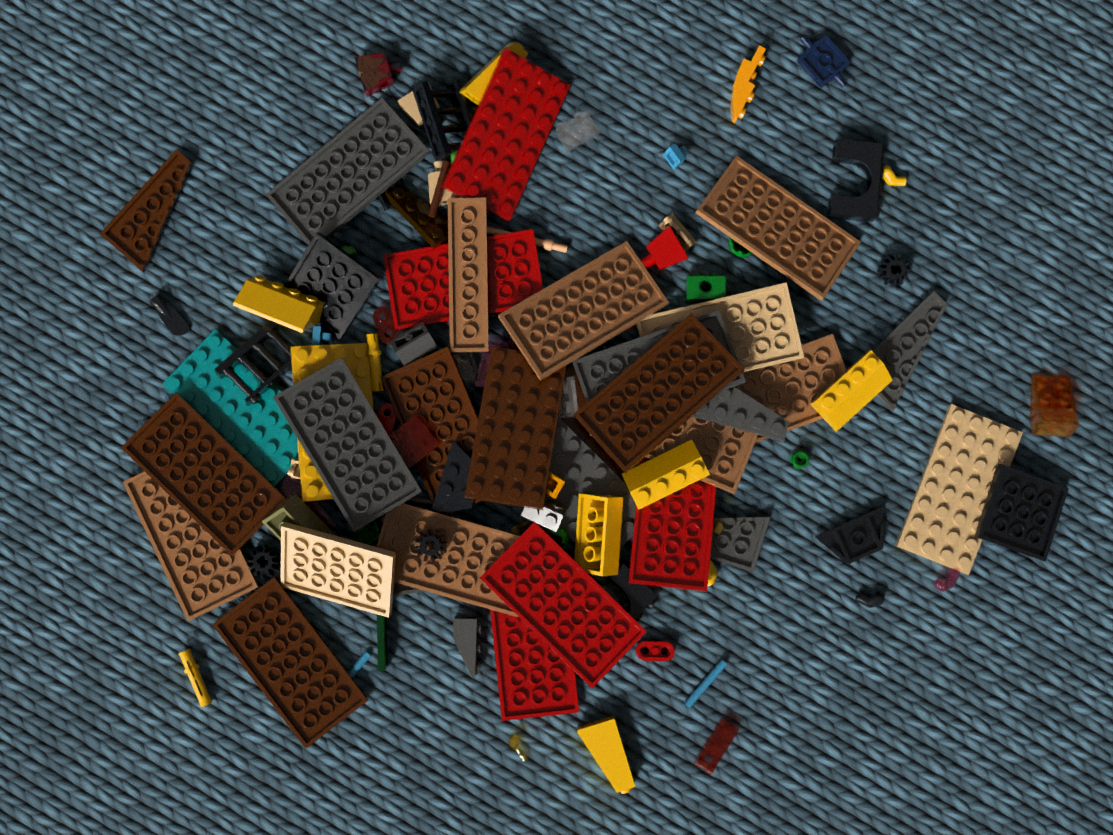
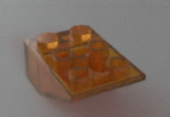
M1031 375L1030 423L1032 435L1071 437L1079 426L1070 376Z

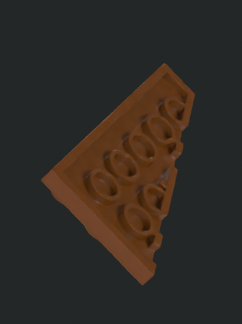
M177 149L100 233L101 236L142 272L146 270L193 164Z

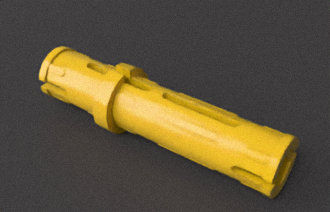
M378 333L366 334L368 347L366 356L369 357L371 391H384L381 380L380 361L382 352L379 350Z
M191 649L178 653L185 667L184 673L188 674L200 707L212 703L199 672V664H196Z

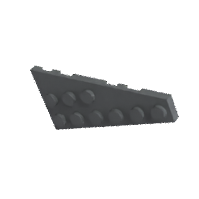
M935 291L931 292L872 350L884 363L893 380L876 395L891 411H894L909 378H911L924 352L926 344L931 338L934 328L947 306V303Z
M736 387L721 391L692 416L693 418L696 417L697 419L783 442L789 425V421Z
M770 517L713 518L710 559L754 572Z

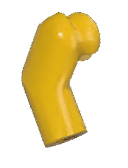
M890 166L882 167V178L887 185H906V176H896Z

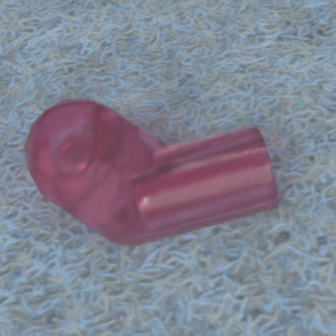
M951 568L947 579H937L934 587L942 592L953 588L960 572Z

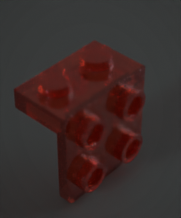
M413 416L389 435L401 458L410 470L417 466L416 464L439 445L417 416Z

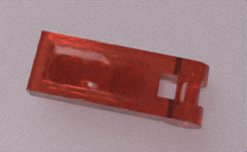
M721 718L693 765L703 768L705 773L711 775L739 729ZM707 755L712 758L710 763L704 760Z

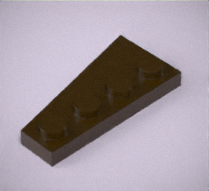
M400 184L385 191L384 197L433 248L448 241L447 217L438 211L435 218L429 217L430 205Z

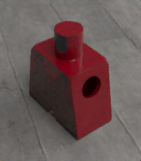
M384 53L354 57L367 97L393 85L392 74L402 71L399 60L388 63Z

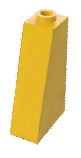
M517 42L509 43L504 47L525 59L528 55L524 47ZM503 49L467 82L459 93L478 105Z
M614 715L578 726L577 732L615 791L617 793L621 792V794L632 791L635 783Z

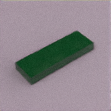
M377 614L378 671H385L388 668L387 617Z

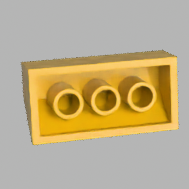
M255 275L247 279L233 303L235 307L301 333L319 324L324 302L318 300L315 296L304 295L297 289H289L284 287L282 283L271 282L261 275Z
M870 350L817 396L810 405L837 432L893 380L884 363Z
M692 439L630 469L627 473H622L638 510L710 475Z
M579 493L574 561L588 574L598 576L618 575L623 497Z

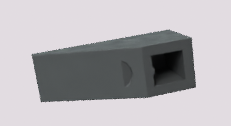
M454 617L453 640L471 677L475 678L476 673H480V661H477V654H480L481 642H477V634H481V622H478L477 617Z

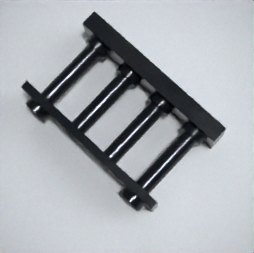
M459 79L453 81L447 86V89L431 90L428 81H423L412 90L435 162L444 160L451 154V151L458 150L461 144H449L445 133L461 132L464 138L472 120L465 96L459 93L462 88ZM435 97H450L453 107H436ZM440 115H456L458 124L442 125Z
M273 321L268 322L215 368V373L220 379L229 377L248 396L245 399L247 406L258 403L262 398L261 395L292 369L291 359L282 366L264 347L263 343L267 339H272L291 358L290 346L278 335V323ZM252 352H259L276 370L271 377L267 378L251 362L249 355ZM244 364L262 383L255 391L234 372V368L237 365Z

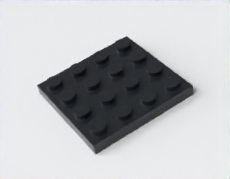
M317 232L284 287L297 289L304 295L315 296L318 300L324 302L319 325L340 340L344 337L381 277L323 234Z
M998 464L974 537L1046 562L1069 488L1009 466Z

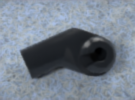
M877 591L873 596L868 597L858 592L855 601L872 608L884 603L885 594Z

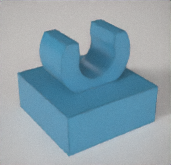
M675 143L665 151L663 156L674 170L685 161L684 154L689 151L685 145L678 148Z
M313 326L312 345H323V342H332L333 335L331 333H324V328L321 326Z

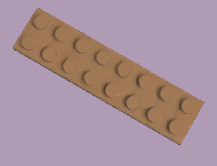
M448 198L450 351L452 353L489 352L487 199Z

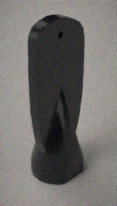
M161 293L149 301L156 308L161 320L173 335L180 336L190 331L188 323L173 306L164 300Z

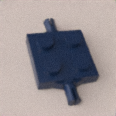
M804 35L800 41L807 49L797 59V62L821 89L827 83L834 80L843 88L848 82L842 77L841 73L851 62L827 35L814 43L807 35Z

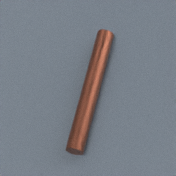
M444 160L428 213V216L435 218L443 192L441 186L450 167L449 161Z

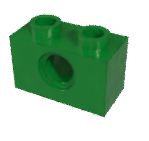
M691 273L685 279V302H706L726 297L725 276H720V273H710L709 276H701V273ZM701 283L709 284L710 291H703L700 287Z

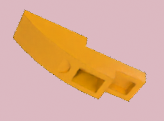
M760 45L751 61L743 59L734 80L730 102L731 120L736 123L738 118L742 119L747 110L744 108L746 102L750 103L755 95V92H753L755 85L752 84L757 75L755 69L757 66L761 67L766 58L763 55L766 48Z

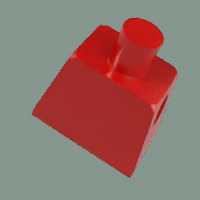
M669 226L646 246L650 254L642 258L641 261L646 269L657 264L658 268L663 270L686 261L689 257Z

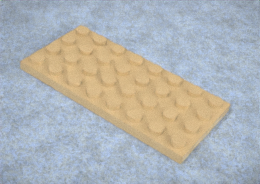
M787 282L652 314L637 323L639 335L642 337L680 324L691 313L697 318L719 310L738 362L745 369L744 372L804 358Z
M949 404L895 546L969 575L982 542L981 539L974 536L997 465L1003 464L1010 467L1023 432L956 405Z

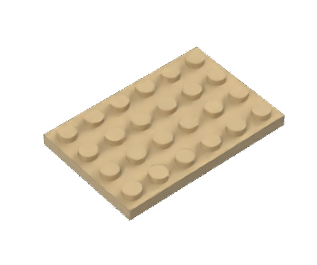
M287 522L282 524L281 585L283 588L390 617L393 603L396 552Z

